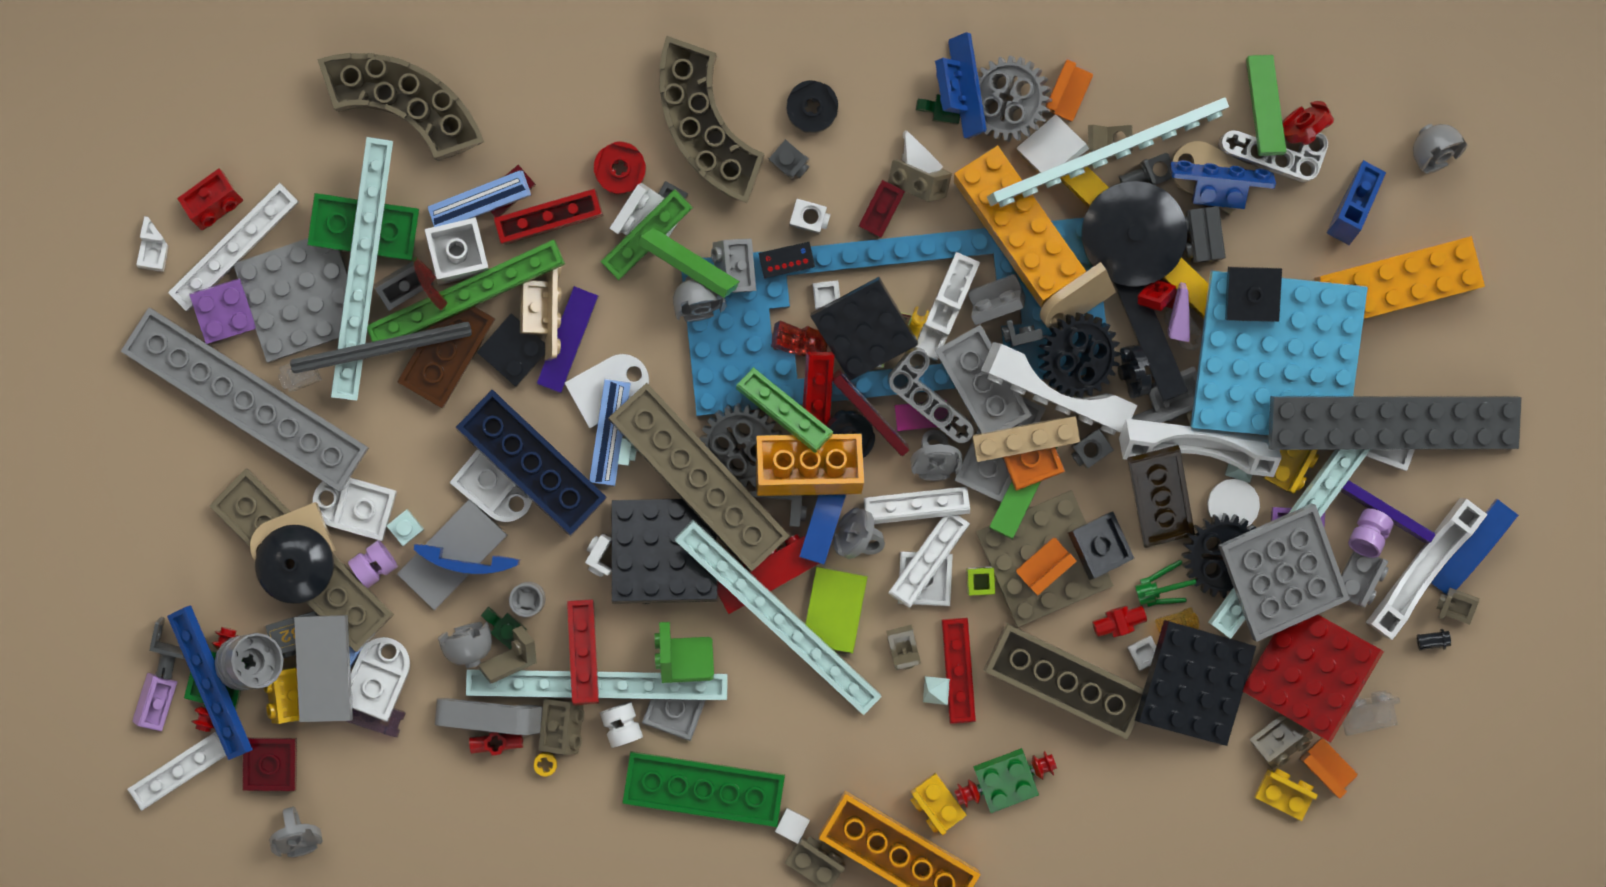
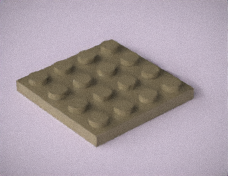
M1072 490L1027 509L1013 540L989 529L990 526L976 531L991 567L994 568L995 577L1017 627L1113 586L1108 572L1095 579H1088L1068 532L1086 524ZM1056 538L1077 562L1037 596L1016 573V570L1048 541Z

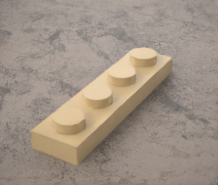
M1069 416L972 435L976 461L980 462L1080 442L1076 416Z

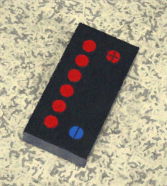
M810 241L758 253L764 279L815 268Z

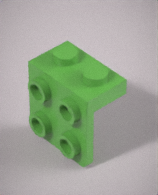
M659 622L660 633H654L655 649H660V653H655L656 669H661L662 683L712 680L714 678L712 638H671L670 622Z

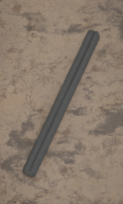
M463 322L290 360L292 372L296 374L471 336L472 331L469 322Z

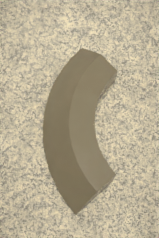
M666 36L660 62L659 88L665 119L672 137L691 166L703 178L729 196L747 203L765 155L735 136L727 127L718 111L713 94V71L717 55L715 52Z
M345 53L317 59L333 107L338 112L369 108L399 116L419 131L431 149L434 159L437 161L463 153L484 142L475 120L459 97L434 75L416 65L399 58L374 53Z

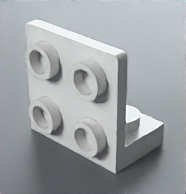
M643 183L638 184L610 229L617 234L623 233L627 236L665 198ZM676 225L666 234V236L669 237L671 235Z

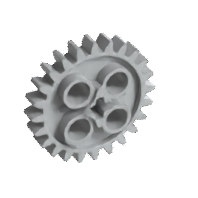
M1009 56L1007 63L1004 58L999 57L998 65L989 61L990 69L987 70L981 67L983 76H978L987 128L985 134L991 136L994 133V138L1000 140L1003 136L1004 140L1010 142L1012 135L1018 141L1021 140V133L1029 137V128L1039 130L1036 122L1038 120L1046 121L1041 115L1042 112H1050V109L1045 107V103L1051 102L1052 99L1045 96V94L1050 92L1051 88L1043 86L1048 81V78L1045 76L1039 77L1042 70L1040 68L1033 70L1034 63L1031 61L1025 65V59L1019 57L1016 62L1015 57ZM1005 76V86L1001 89H998V80L1001 77ZM1017 76L1018 80L1014 83V78ZM1029 83V93L1025 96H1022V86ZM1013 96L1014 98L1013 101H1006V97ZM997 101V111L993 114H990V105L993 102ZM1021 108L1022 117L1018 121H1014L1013 113Z

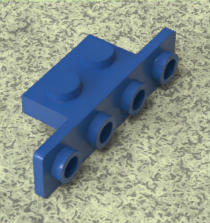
M965 32L949 39L951 59L941 58L936 60L935 64L943 111L960 114L963 136L970 139L986 132L987 128L971 33Z
M1185 160L1170 163L1172 178L1196 180L1192 197L1193 204L1245 209L1250 186L1272 189L1276 187L1274 173L1266 169L1247 170L1239 166L1228 168L1219 167L1212 163L1200 165L1192 164Z

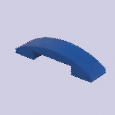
M414 544V550L426 560L445 569L461 573H495L520 565L521 559L496 555L492 556L491 565L442 558L443 547Z

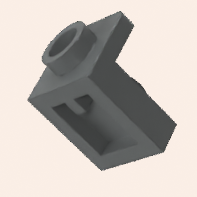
M786 139L769 158V161L791 180L795 176L800 179L809 169L807 165L809 158L806 155L804 156Z
M1012 320L1005 321L1006 327H1002L1004 340L1006 343L1010 342L1011 347L1044 339L1042 330H1035L1034 325L1020 328V334L1017 335L1015 334Z

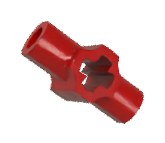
M1127 606L1105 612L1106 617L1092 621L1097 637L1112 634V637H1118L1135 631L1134 626L1147 622V616L1143 606L1129 610Z
M490 732L489 735L470 737L471 754L490 752L491 755H500L504 750L523 748V735ZM494 736H498V740L503 742L498 749H495V745L491 746L490 744Z

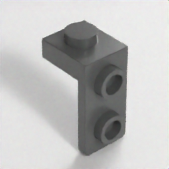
M757 486L756 491H750L753 497L792 500L789 526L800 527V521L806 522L807 506H802V495L757 496Z

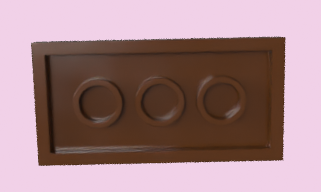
M474 306L430 326L428 330L469 322L472 335L417 347L397 382L443 409L496 319Z

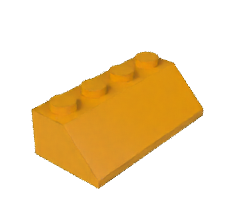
M833 434L816 453L794 435L756 436L757 496L862 494L864 486L862 435Z

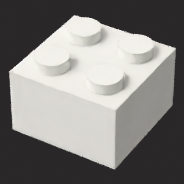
M476 217L425 229L438 285L468 279L488 270Z

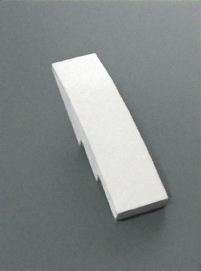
M958 252L955 253L916 346L924 349L929 359L936 362L938 356L935 350L945 344L980 264L979 261Z

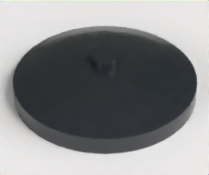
M1142 181L1122 182L1103 191L1089 206L1082 224V245L1090 264L1094 267L1101 262L1107 270L1111 282L1124 286L1148 285L1165 277L1180 261L1187 242L1186 220L1176 200L1162 188Z

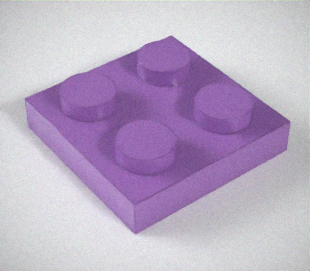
M240 278L189 293L206 344L256 328Z

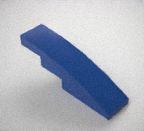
M846 494L818 495L799 557L825 564Z
M1494 500L1485 512L1488 515L1476 531L1453 554L1431 582L1432 585L1447 595L1449 588L1457 590L1519 516L1500 500Z

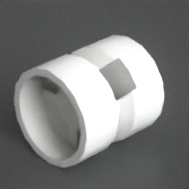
M632 702L600 712L604 727L609 728L607 737L611 748L643 737L639 723L633 720L636 714ZM620 719L623 723V725L619 726L618 724Z

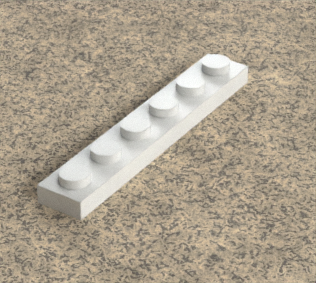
M279 183L168 293L185 311H189L193 307L189 293L215 286L299 201Z

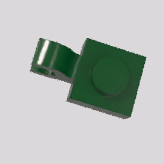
M940 94L936 95L935 102L918 98L916 111L933 113L932 121L959 124L960 114L943 111Z
M488 606L481 615L487 622L495 626L491 634L509 649L512 648L511 642L514 641L513 629L523 626L527 630L524 625L508 612L502 618Z

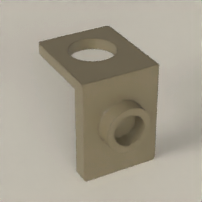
M1088 125V150L1093 152L1115 143L1114 137L1120 131L1126 135V138L1132 136V125L1111 127Z

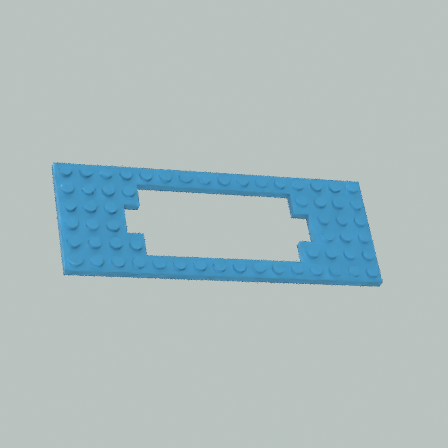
M1084 218L1051 221L1086 272L1093 268L1085 255L1082 245L1081 231ZM986 228L811 246L815 268L766 279L763 276L758 254L760 252H754L756 291L730 293L725 297L727 307L724 311L720 313V310L717 309L713 311L714 316L711 318L687 322L697 416L715 414L718 410L725 413V407L728 405L734 411L737 403L740 404L742 410L748 404H750L751 410H756L758 406L736 389V385L753 367L798 404L803 405L804 378H797L795 352L786 349H773L769 309L790 307L787 276L950 259L954 258L956 252L967 257L993 254L996 280L1016 274L1026 295L1024 308L1020 309L1021 324L1013 325L1015 334H1020V328L1034 325L1035 330L1041 329L1043 335L1051 336L1052 334L1040 318L1041 307ZM711 257L703 258L714 265ZM681 272L682 282L686 281V277H688V275ZM1103 301L1087 313L1092 314L1094 318H1102V323H1106ZM1006 325L1001 326L1003 345L1025 354L1040 379H1044L1042 376L1047 371L1039 369V366L1045 363V361L1039 359L1038 355L1044 354L1045 350L1041 349L1039 345L1047 344V340L1042 339L1011 347L1010 342H1005L1002 327H1006ZM1077 332L1072 337V343H1075L1078 339ZM1098 344L1095 345L1093 349L1094 355L1097 354L1099 350ZM1065 355L1060 359V367L1066 362ZM942 364L929 365L924 374L919 378L920 381L933 391L956 389ZM1086 367L1081 371V375H1086ZM892 369L868 371L851 380V383L865 398L897 395L891 389L888 381V376ZM899 374L893 379V384L897 387H902L906 385L908 378L904 374ZM832 383L831 402L849 400Z

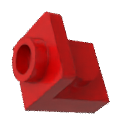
M1159 280L1148 284L1138 295V304L1158 311H1162L1164 307L1173 309L1177 293L1176 286Z

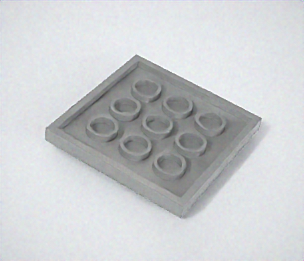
M308 238L245 259L234 265L237 277L241 279L256 326L255 329L268 363L339 339L348 273L340 250L307 246Z
M1311 503L1218 545L1250 633L1256 642L1350 600L1315 504Z

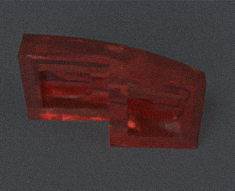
M415 256L413 265L421 286L436 307L442 310L448 302L431 285L437 277L432 270Z
M781 320L774 324L771 347L806 357V352H827L828 345L819 330L809 326L801 329Z

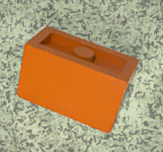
M1067 59L1049 97L1052 101L1048 102L1045 107L1050 109V113L1056 114L1068 121H1073L1093 74L1076 67L1077 63Z
M1052 538L1016 570V573L1038 596L1076 563L1077 560L1056 538Z
M1320 738L1299 758L1339 799L1347 793L1345 788L1358 775L1323 738Z

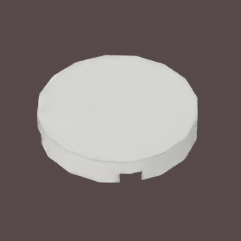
M1239 479L1224 480L1217 484L1209 493L1207 500L1208 513L1211 518L1215 514L1219 520L1222 519L1223 513L1229 516V520L1236 514L1239 516V522L1243 518L1248 520V527L1257 518L1260 509L1259 496L1255 489L1245 481Z

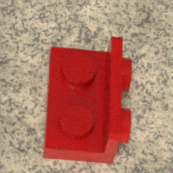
M220 168L177 198L190 220L200 230L212 226L219 218L234 210L237 205L243 202L242 197L235 191Z

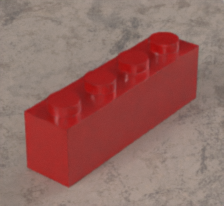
M591 189L495 217L494 222L501 244L507 245L604 215L597 191Z
M796 534L784 541L786 546L779 550L775 549L750 573L769 591H772L820 563L799 557L805 535L800 538ZM717 580V594L728 614L745 606Z

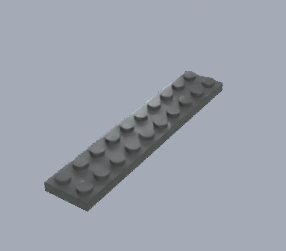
M1270 396L1268 449H1519L1522 397Z

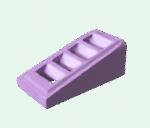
M1180 282L1167 331L1171 339L1189 342L1188 289L1186 283Z

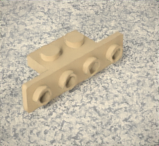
M562 266L546 273V282L528 281L520 285V334L545 335V360L549 361L557 358V354L561 350V341L557 339V328H560L561 314L558 313L561 288L558 287V277L561 275Z

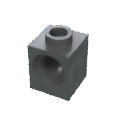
M1100 429L1094 430L1081 439L1080 442L1071 446L1074 450L1071 456L1079 467L1084 465L1085 468L1091 467L1114 451ZM1089 442L1094 443L1097 447L1096 455L1091 458L1087 457L1083 451L1084 446Z

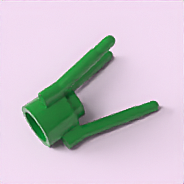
M1182 560L1168 565L1147 578L1140 579L1141 584L1135 586L1140 605L1147 604L1150 607L1160 604L1187 602L1186 598H1156H1160L1161 593L1195 585V579L1161 588L1157 587L1156 582L1151 584L1152 581L1180 566Z

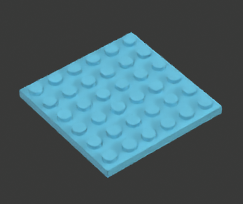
M1210 270L1191 419L1192 428L1269 435L1270 396H1353L1368 287L1282 278L1279 322L1225 320L1227 272Z

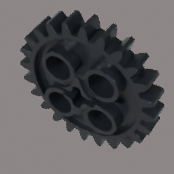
M1076 312L1075 318L1067 314L1066 322L1057 319L1058 328L1049 326L1052 332L1051 336L1043 335V338L1047 340V344L1039 345L1045 352L1038 355V358L1044 360L1045 363L1041 364L1039 369L1047 371L1042 377L1046 380H1051L1049 386L1052 388L1057 387V392L1065 393L1069 397H1073L1075 394L1076 397L1083 398L1084 393L1088 396H1093V388L1101 392L1102 382L1110 384L1107 379L1108 374L1116 375L1112 370V366H1119L1120 363L1114 361V357L1120 356L1121 353L1115 351L1114 348L1120 342L1112 340L1116 332L1108 331L1111 325L1105 322L1102 323V318H1094L1089 313H1086L1084 316L1082 313ZM1077 332L1078 339L1075 343H1072V337ZM1098 344L1099 350L1097 354L1094 355L1093 349L1095 345ZM1065 355L1066 362L1060 367V359ZM1086 367L1087 373L1081 378V371Z
M1223 513L1221 520L1213 514L1211 523L1203 518L1204 527L1202 528L1194 525L1197 533L1195 535L1192 533L1187 534L1192 541L1191 543H1183L1189 549V552H1184L1181 556L1189 559V561L1182 565L1185 569H1191L1186 576L1188 578L1195 577V587L1201 585L1200 590L1203 593L1210 589L1212 597H1215L1219 591L1221 597L1226 598L1227 591L1231 592L1234 587L1225 562L1218 556L1202 558V554L1222 555L1219 544L1255 529L1256 526L1252 524L1247 527L1248 520L1243 518L1239 522V516L1236 514L1229 520V516ZM1217 537L1216 546L1208 549L1206 546L1208 539ZM1216 563L1217 568L1215 572L1206 574L1207 565Z

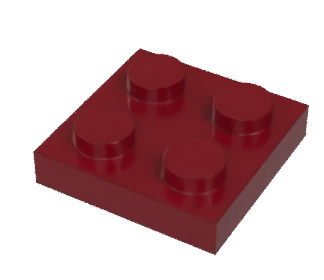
M247 737L253 750L243 754V791H296L297 738Z

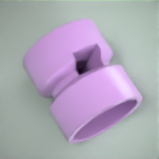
M1364 509L1357 521L1359 527L1353 530L1348 544L1352 550L1362 556L1377 558L1383 550L1385 539L1388 538L1394 522L1387 514L1379 510Z
M379 540L366 548V554L359 553L348 561L356 577L367 588L378 582L381 574L386 576L398 567L391 553Z

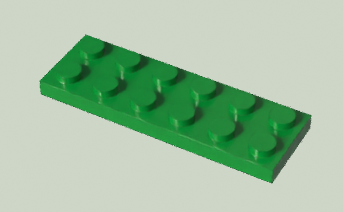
M631 751L622 804L777 827L785 774Z

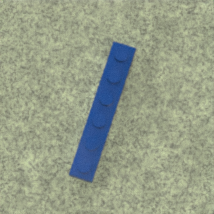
M192 606L184 607L168 615V620L228 760L253 750L227 688L216 673L215 660Z

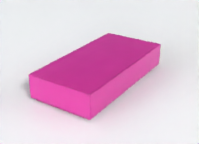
M910 404L894 405L897 431L937 427ZM939 407L935 410L934 417L940 420L944 419L948 414V410L944 407Z

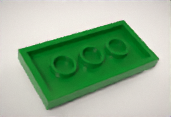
M314 193L307 246L350 252L358 199ZM384 204L377 256L412 261L419 209Z

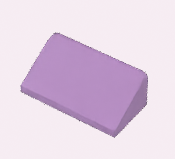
M147 673L132 720L133 723L140 727L162 731L177 681L163 679L162 676L159 678L155 674Z

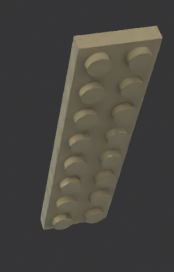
M648 383L642 386L608 418L750 572L789 537L786 531Z
M245 469L210 505L249 546L253 533L260 525L291 512L249 469ZM333 554L334 571L330 583L319 596L306 603L319 616L348 615L349 646L355 652H358L388 622L394 613Z

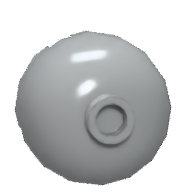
M1429 124L1419 131L1420 135L1416 138L1413 146V156L1422 172L1424 171L1426 174L1448 166L1449 164L1445 161L1452 156L1455 159L1459 158L1468 145L1456 128L1446 124L1435 126Z
M689 276L686 277V281L677 287L673 296L676 318L680 320V316H683L687 322L711 318L714 316L713 311L719 309L721 313L727 307L725 298Z
M482 622L454 628L455 632L451 636H448V633L445 632L438 637L444 656L454 664H465L466 668L478 666L481 663L480 659L489 653L492 644L491 631L487 622L484 625Z

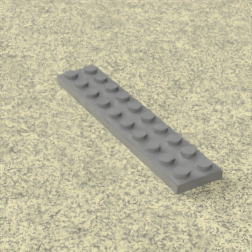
M152 308L147 309L121 350L122 353L339 492L343 490L369 449L363 443Z

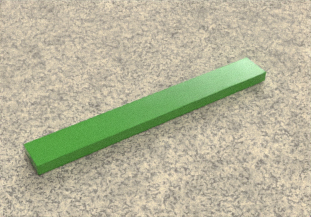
M553 239L430 296V298L427 297L369 324L367 327L371 341L375 342L417 333L565 265V261L556 241Z

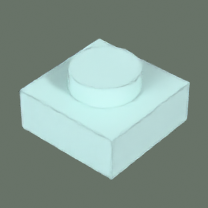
M622 438L618 464L629 466L630 461H635L637 450L626 438Z
M408 509L387 525L402 546L406 545L424 530Z

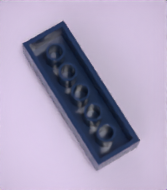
M493 389L456 426V430L570 537L607 498Z

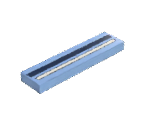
M517 171L430 205L428 210L434 227L475 218L529 197L531 193L523 171Z
M604 379L589 481L592 483L615 486L623 435L608 418L628 400L630 382Z

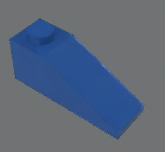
M1364 160L1362 161L1326 232L1328 235L1347 245L1352 243L1362 230L1386 174L1385 171Z

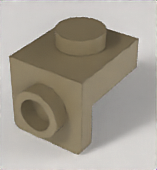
M1449 588L1447 595L1441 594L1437 605V609L1441 610L1439 618L1444 620L1445 616L1470 625L1480 598Z
M912 625L886 631L896 670L910 669L915 665L921 664Z

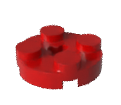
M1310 102L1312 107L1304 110L1301 106L1285 118L1283 128L1284 137L1287 142H1301L1303 145H1308L1316 139L1318 133L1334 122L1331 111L1325 102Z
M618 141L607 145L598 152L594 160V173L597 181L606 191L613 194H626L633 192L636 186L643 182L646 174V164L643 155L634 145ZM623 161L627 171L622 172L621 175H616L613 165Z

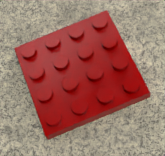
M1317 614L1273 635L1246 681L1243 692L1331 743L1384 651Z

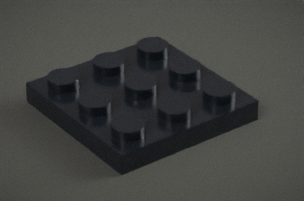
M880 277L813 311L810 315L849 381L918 345L917 338Z

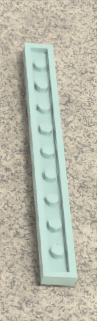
M1222 98L988 195V202L990 206L999 203L1000 208L1015 202L1014 197L1022 194L1024 198L1039 192L1037 189L1039 186L1046 184L1047 188L1061 183L1060 178L1069 174L1070 179L1085 173V167L1092 165L1093 169L1107 164V158L1114 155L1118 160L1131 154V148L1138 146L1142 150L1153 145V139L1161 137L1164 141L1176 136V130L1184 127L1185 131L1200 126L1199 120L1207 118L1208 122L1223 116L1221 111L1229 107L1226 98Z
M366 137L337 349L365 344L393 146L392 140ZM363 359L335 365L331 397L357 401Z
M1371 449L1335 450L1289 513L1312 503L1316 505L1321 518ZM1234 588L1208 621V623L1230 639L1245 621V616Z
M694 520L675 537V541L863 715L882 697L874 687Z
M467 670L466 696L572 698L571 671L520 670L497 682L490 683L480 670ZM598 672L599 698L727 700L728 674H714V678L710 681L662 683L661 673Z

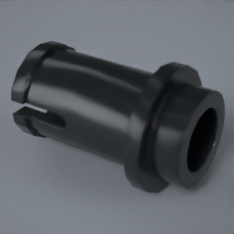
M1440 629V632L1417 634L1419 651L1440 647L1445 650L1446 647L1451 646L1450 632Z

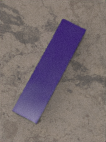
M575 286L573 287L561 318L560 328L557 329V339L561 341L560 353L557 354V358L551 361L545 360L537 384L562 393L599 297L598 295Z
M1349 480L1340 490L1368 509H1376L1387 514L1394 522V525L1423 543H1431L1435 537V533Z

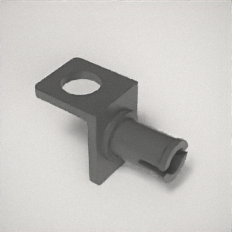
M1164 153L1149 160H1143L1140 163L1139 169L1120 175V183L1142 181L1157 185L1172 179L1169 154ZM1160 161L1164 162L1168 168L1166 175L1161 177L1153 172L1154 164Z
M160 617L155 622L149 651L160 654L155 675L161 678L163 674V679H171L176 657L181 659L185 657L180 646L160 642L165 618Z

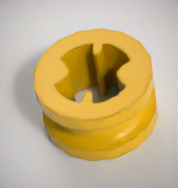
M542 752L534 760V770L540 776H550L557 768V759L550 752ZM547 757L548 762L553 763V767L549 766V771H544L543 767L538 766V761L542 762L541 758Z

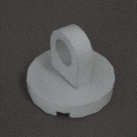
M939 430L927 431L923 435L921 448L913 453L910 459L912 473L914 475L917 473L919 478L930 481L945 480L950 477L951 473L955 472L957 474L963 467L961 452L957 448L950 446L947 436ZM937 440L940 444L930 445L928 441Z
M853 508L846 513L839 522V534L835 533L834 549L836 553L847 559L855 558L861 553L868 555L879 553L885 546L882 532L874 528L872 513L862 508ZM870 540H876L874 543H869Z
M294 806L283 810L285 828L275 832L269 839L272 853L280 857L282 856L281 853H287L288 857L306 855L317 849V844H322L323 842L320 828L315 825L301 824L298 812Z

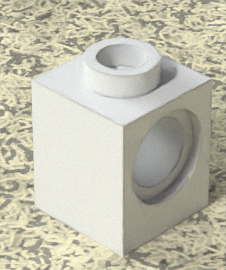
M796 199L790 226L820 234L821 228L827 229L830 214L826 213L827 207ZM808 210H814L818 214L817 222L814 224L806 223L803 219L804 213Z

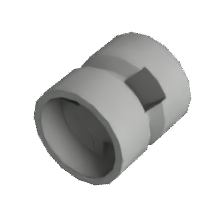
M523 582L514 587L509 597L512 611L522 617L535 615L541 611L546 601L543 588L534 582Z

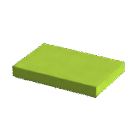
M816 567L806 625L833 650L853 653L868 576Z

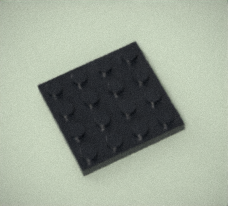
M683 499L612 500V604L717 602V579L675 541V537L694 520L717 542V536Z
M1164 620L1134 721L1227 746L1257 646Z

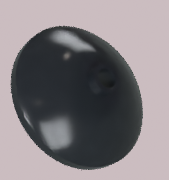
M287 525L274 530L262 541L256 554L255 571L260 585L271 597L284 603H304L316 598L327 588L334 571V556L327 540L316 530L303 525ZM289 559H293L295 562L292 569L287 567Z

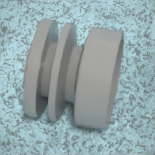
M253 633L229 638L221 644L216 653L215 668L223 684L231 689L243 691L267 687L275 682L282 672L284 660L282 650L274 639L265 634Z

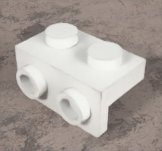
M606 534L592 539L587 548L590 555L585 562L590 565L588 570L600 577L604 574L608 576L612 573L611 567L600 562L612 541V538Z

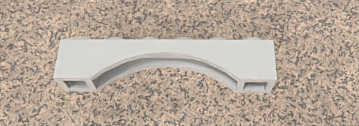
M993 342L981 369L982 372L989 374L988 380L1000 385L1005 381L1011 384V390L1025 395L1026 391L1034 394L1033 400L1047 405L1048 402L1057 405L1055 410L1066 415L1074 412L1079 415V421L1091 426L1093 422L1102 425L1100 430L1111 435H1115L1116 432L1121 433L1125 420L1132 419L1137 407L1136 404L1109 393L1083 398L1060 394L1037 376L1025 354Z
M1126 419L1119 436L1122 457L1126 460L1128 457L1179 445L1181 453L1213 457L1236 466L1247 474L1274 477L1281 461L1280 450L1268 449L1269 436L1199 429L1192 428L1191 426Z
M1460 498L1434 531L1435 537L1432 542L1425 543L1366 623L1384 637L1393 640L1409 619L1419 599L1435 576L1453 554L1472 536L1488 514L1468 499Z

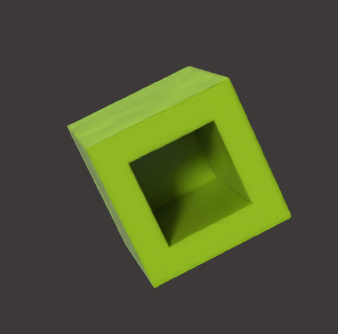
M993 567L966 568L967 594L969 596L995 594Z

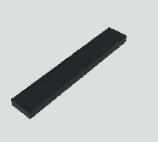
M1114 283L1139 346L1147 357L1149 370L1162 401L1165 402L1188 393L1154 309L1138 304V295L1145 288L1144 285L1124 286Z

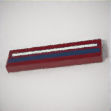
M838 369L833 374V383L900 456H904L909 452L908 443Z

